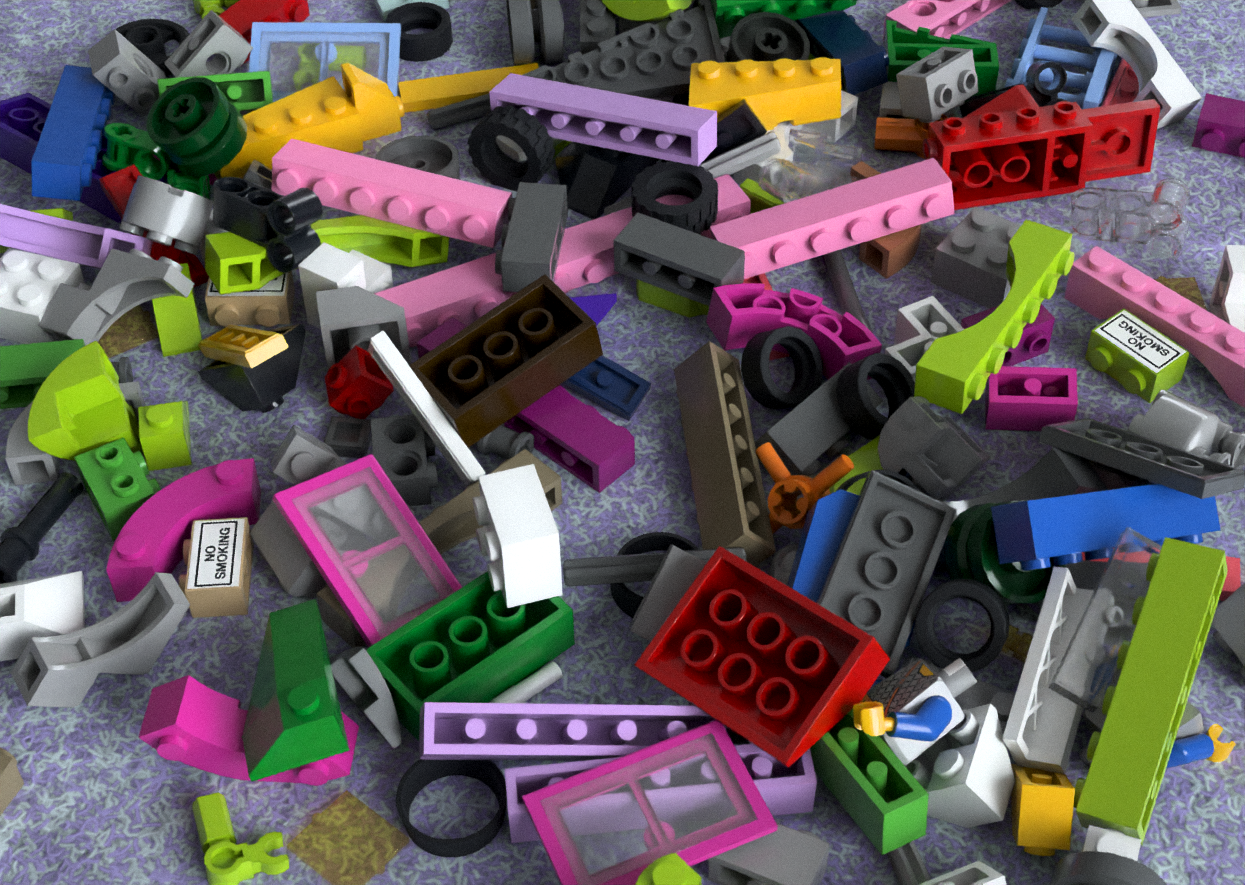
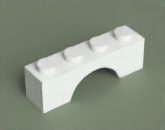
M1086 0L1072 18V21L1091 47L1110 50L1122 57L1132 67L1139 83V91L1133 102L1156 100L1160 105L1157 129L1184 119L1202 99L1130 0Z
M841 90V118L793 126L789 121L780 122L774 127V130H768L766 133L774 132L780 141L781 151L734 173L733 180L742 184L749 178L777 193L792 180L793 151L791 148L808 141L835 143L856 125L858 97Z

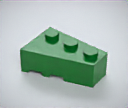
M886 19L883 47L889 57V66L886 67L888 82H897L896 74L941 47L973 50L975 71L978 78V92L972 96L996 90L999 72L996 43L952 34L950 39L929 35L930 29L918 27L917 32L896 28V21Z

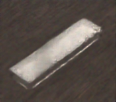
M1129 527L1121 533L1048 688L1091 713L1099 708L1117 669L1120 647L1124 640H1130L1136 625H1132V613L1138 596L1146 597L1150 582L1146 581L1149 559L1153 552L1160 554L1161 545Z

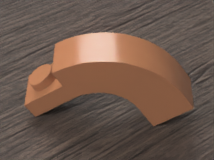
M861 161L851 167L850 183L881 173ZM922 224L860 243L859 259L886 279L904 268L915 256L920 243Z

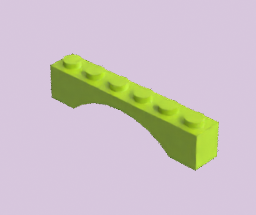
M364 215L319 220L311 225V228L318 234L321 244L325 242L347 253L353 249L380 262L417 267L445 263L448 260L449 237ZM231 232L205 235V271L220 295L257 290L269 281L284 274L272 266L267 257L266 248Z
M1027 219L1023 222L1008 245L1005 274L1011 289L1005 300L992 314L977 324L955 334L934 340L916 364L914 397L926 398L929 403L959 414H963L973 399L979 400L990 374H997L1005 358V353L1009 348H1016L1027 323L1032 324L1037 318L1042 301L1044 299L1049 300L1053 296L1060 276H1067L1070 272L1075 257L1074 252L1070 251L1071 233Z

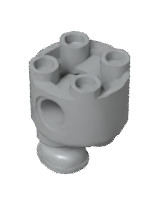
M1161 390L1156 395L1152 406L1145 415L1138 413L1132 419L1127 430L1128 432L1241 470L1245 466V432H1234L1233 427L1221 421L1215 413L1166 390Z

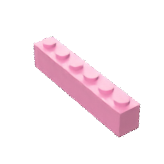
M292 138L272 157L271 191L286 196L300 188H308L319 197L323 206L494 248L502 237L503 224H509L508 204L509 199L512 198L511 192Z
M931 158L710 226L711 236L713 240L745 251L744 279L953 215L955 213L952 181L935 158Z

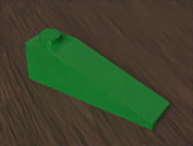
M316 599L269 613L242 735L248 775L252 782L349 751Z

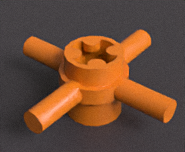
M770 442L758 447L755 453L775 482L768 496L772 534L782 526L790 529H803L807 513L816 501L831 494L829 488L854 469L851 459L847 455L842 454L814 478L806 475H791ZM803 494V497L797 500L798 495Z

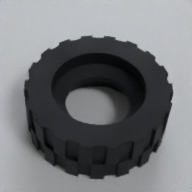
M508 105L506 107L498 106L493 111L487 112L471 131V136L468 138L467 143L469 144V156H471L472 163L480 171V174L487 178L491 184L516 192L518 191L519 182L538 183L553 164L555 149L552 145L554 143L552 137L547 133L548 130L544 124L542 125L534 115L531 116L526 113V110L516 109ZM499 135L505 136L517 143L527 157L526 162H517L508 157L498 146L496 137Z
M674 161L655 163L654 166L644 168L643 172L635 176V182H632V216L634 217L637 213H641L701 235V232L710 229L711 224L715 223L717 219V181L713 179V175L709 171H705L704 167L700 165L694 166ZM666 195H683L694 201L675 206L665 205L655 200Z

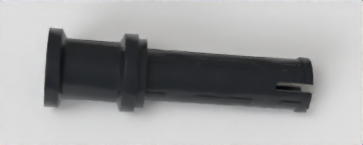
M67 472L59 474L57 480L17 527L6 529L1 534L0 584L17 580L16 574L26 561H32L38 555L39 542L76 497L83 492L84 487L81 482L77 483L74 488H71L78 480L76 476Z

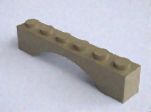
M526 449L511 459L503 461L491 472L496 473L534 464L550 510L553 511L562 504L561 476ZM479 481L471 483L462 493L446 504L435 508L429 516L419 522L440 555L462 542L477 537L476 529L483 527V525H478L473 506V498L480 496ZM403 545L368 561L367 570L361 578L356 579V582L383 623H387L395 619L397 608L407 588L421 570ZM326 584L321 591L316 593L322 621L352 648L364 647L367 644L328 584Z

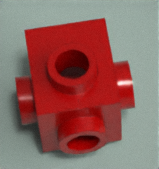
M354 346L338 363L333 364L325 375L329 406L341 414H348L358 419H366L375 409L381 407L386 398L394 391L393 385L371 354L358 346Z

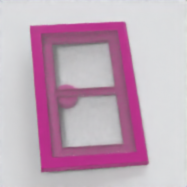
M373 454L273 495L272 500L368 647H371L462 588Z
M717 720L522 796V801L561 885H636L638 877L643 870L662 856L676 853L689 866H692L775 832L778 827L723 724Z

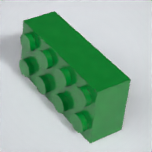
M487 571L367 648L366 651L375 662L388 686L397 711L398 720L419 741L420 708L424 702L489 703L490 700L513 685L518 684L575 645L573 609L559 596L507 608L502 590L493 591Z

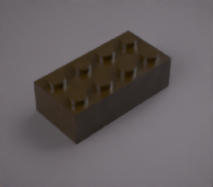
M544 274L409 366L469 448L602 356L603 351L596 322Z

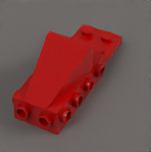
M1023 84L1016 85L964 118L950 117L944 121L929 123L928 138L923 141V153L925 160L935 158L952 181L954 210L1085 191V183L1087 181L1148 173L1151 171L1160 105L1155 99L1088 109H1081L1076 102L1068 101L1039 107Z

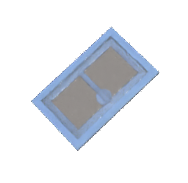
M252 22L251 46L253 49L250 52L249 72L270 71L273 102L332 76L336 78L344 90L341 64L349 63L385 82L392 94L397 96L401 25L400 23Z

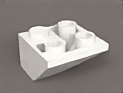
M82 571L0 584V662L19 659L31 637L58 636L85 628L84 576Z
M991 703L962 710L965 714L963 721L905 766L929 794L927 816L965 828L998 822L1004 819L1015 777L1007 747L1002 739L1003 732L998 713Z

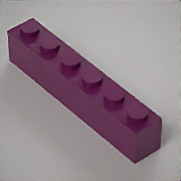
M451 317L417 342L418 357L421 358L467 326ZM558 385L504 423L505 427L518 433L525 431L531 433L534 436L533 448L599 493L635 465L634 436L623 426H617L602 416L593 406L586 405L570 395L561 385Z

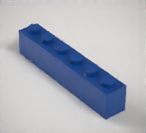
M65 65L31 161L32 196L80 201L84 187L91 186L92 170L96 169L97 153L101 152L102 136H105L104 129L107 126V120H110L111 105L115 103L116 94L93 76L90 67Z
M1160 484L991 506L1000 564L1020 562L1021 571L1051 567L1050 557H1053L1054 566L1083 562L1082 552L1085 553L1086 561L1115 557L1113 547H1115L1116 556L1145 552L1144 542L1146 551L1162 548L1165 537L1193 544L1202 543V533L1221 530L1215 496L1200 499Z

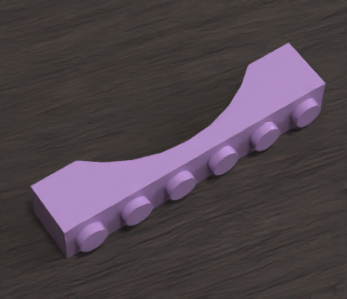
M0 204L1 246L79 263L80 265L97 269L102 268L112 248L127 253L131 249H137L150 256L153 241L145 237Z

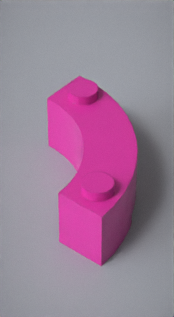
M762 283L731 284L713 288L706 323L725 351L745 348L747 343L758 333L786 326L798 328L809 335L820 350L823 375L828 380L849 362L853 364L881 351L882 344L863 323L847 311L842 316L822 305L823 298L794 288H791L790 293L764 290L765 284ZM779 343L774 344L772 350L789 354Z
M254 458L226 460L195 471L167 485L140 506L121 529L114 542L106 570L117 602L134 599L148 584L155 572L172 574L175 567L183 559L184 540L191 539L193 520L247 517L249 525L257 523L260 516L261 488Z
M190 675L152 689L138 738L155 748L157 753L167 760L180 761L220 776L251 781L248 775L242 739L248 710L240 709V700L212 690ZM341 711L349 751L256 781L306 783L319 786L325 784L328 780L350 775L359 725Z

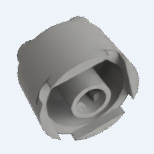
M138 175L119 229L138 236H142L144 230L148 231L146 238L153 242L171 246L172 240H175L174 248L197 255L212 212L213 201L195 193L171 187V185Z

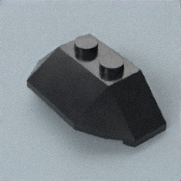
M572 142L555 158L560 185H567L568 209L591 219L599 218L604 213L605 207L614 204L632 186V182H635V176L638 173L643 172V169L648 166H653L659 160V158Z

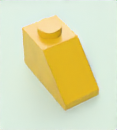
M349 63L341 64L344 91L360 113L363 142L402 131L400 118L405 116L400 97L394 96L385 82Z
M1011 764L1015 777L1011 792L1012 836L1017 846H1024L1026 853L1038 856L1055 855V849L1070 850L1075 788L1067 776L1061 773Z

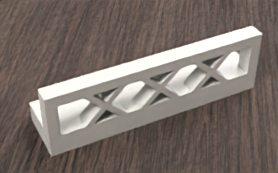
M1055 566L1053 568L1002 737L1017 766L1061 774L1066 772L1113 605L1110 592L1076 588L1068 568Z

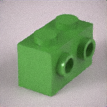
M124 437L74 457L82 484L112 541L116 540L123 526L140 506L161 490L155 478L147 480L146 475H149V470L141 452L136 451L132 453Z

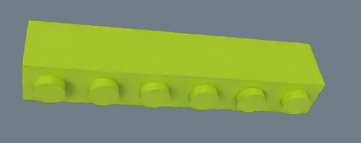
M1165 537L1160 554L1152 553L1146 571V581L1150 582L1146 597L1138 596L1133 608L1132 625H1136L1132 640H1124L1119 650L1117 669L1121 670L1117 685H1109L1104 696L1102 714L1107 716L1102 731H1094L1088 745L1087 760L1092 762L1086 779L1080 777L1074 787L1073 808H1076V814L1082 827L1088 829L1089 825L1102 829H1116L1127 836L1141 839V845L1143 844L1228 572L1225 551Z

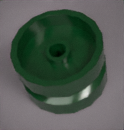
M192 77L180 81L167 89L154 102L147 116L146 129L150 138L162 151L167 153L172 163L188 176L202 177L215 173L228 165L241 151L247 138V124L244 117L233 104L228 102L225 94L216 83L205 77Z
M1029 500L978 504L958 515L951 524L944 543L945 567L951 580L971 579L985 584L996 592L1004 604L1037 603L1045 598L1054 568L1053 557H1050L1051 567L1021 571L1020 562L1000 564L991 506ZM1065 564V565H1057V566H1055V567H1063V568H1066V564Z

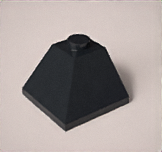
M302 323L266 330L282 334L289 347L253 368L215 360L198 371V373L206 383L240 410L260 409L262 413L269 412L283 404L284 399L282 396L296 387L306 333Z

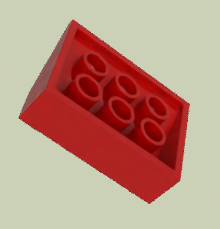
M719 546L634 665L789 768L853 709L854 704L862 701L890 658L877 640L870 634Z

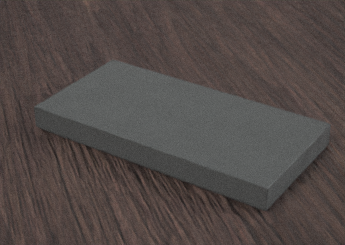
M1090 418L1043 426L1039 439L1041 443L1200 499L1244 489V470Z
M871 470L866 477L816 603L877 640L890 658L880 673L881 676L888 678L895 673L957 509Z

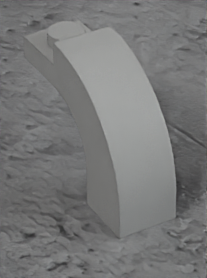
M139 381L119 383L125 401L128 405L132 406L137 421H139L138 407L146 406ZM33 401L17 417L7 439L5 459L15 486L56 481L59 476L60 458L40 450L28 440V418Z

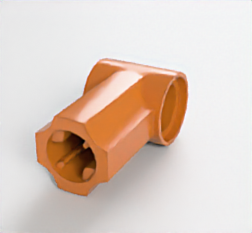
M942 114V117L934 122L944 121L948 117ZM877 117L875 150L915 152L919 157L925 159L923 141L928 138L929 123L920 122L918 118Z

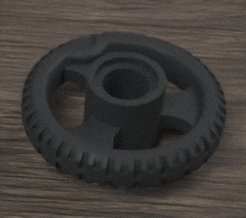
M142 19L129 22L116 29L164 71L165 77L173 73L164 64L170 57L166 56L164 44L170 40H175L180 46L189 35L188 31L178 23L164 19Z

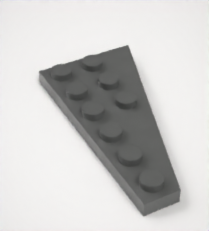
M700 0L696 8L686 12L679 9L669 13V19L655 25L645 23L597 43L598 49L583 55L578 51L567 56L568 61L552 68L545 65L523 75L651 99L689 93L691 63H701L704 61H715L718 63L725 62L711 1Z

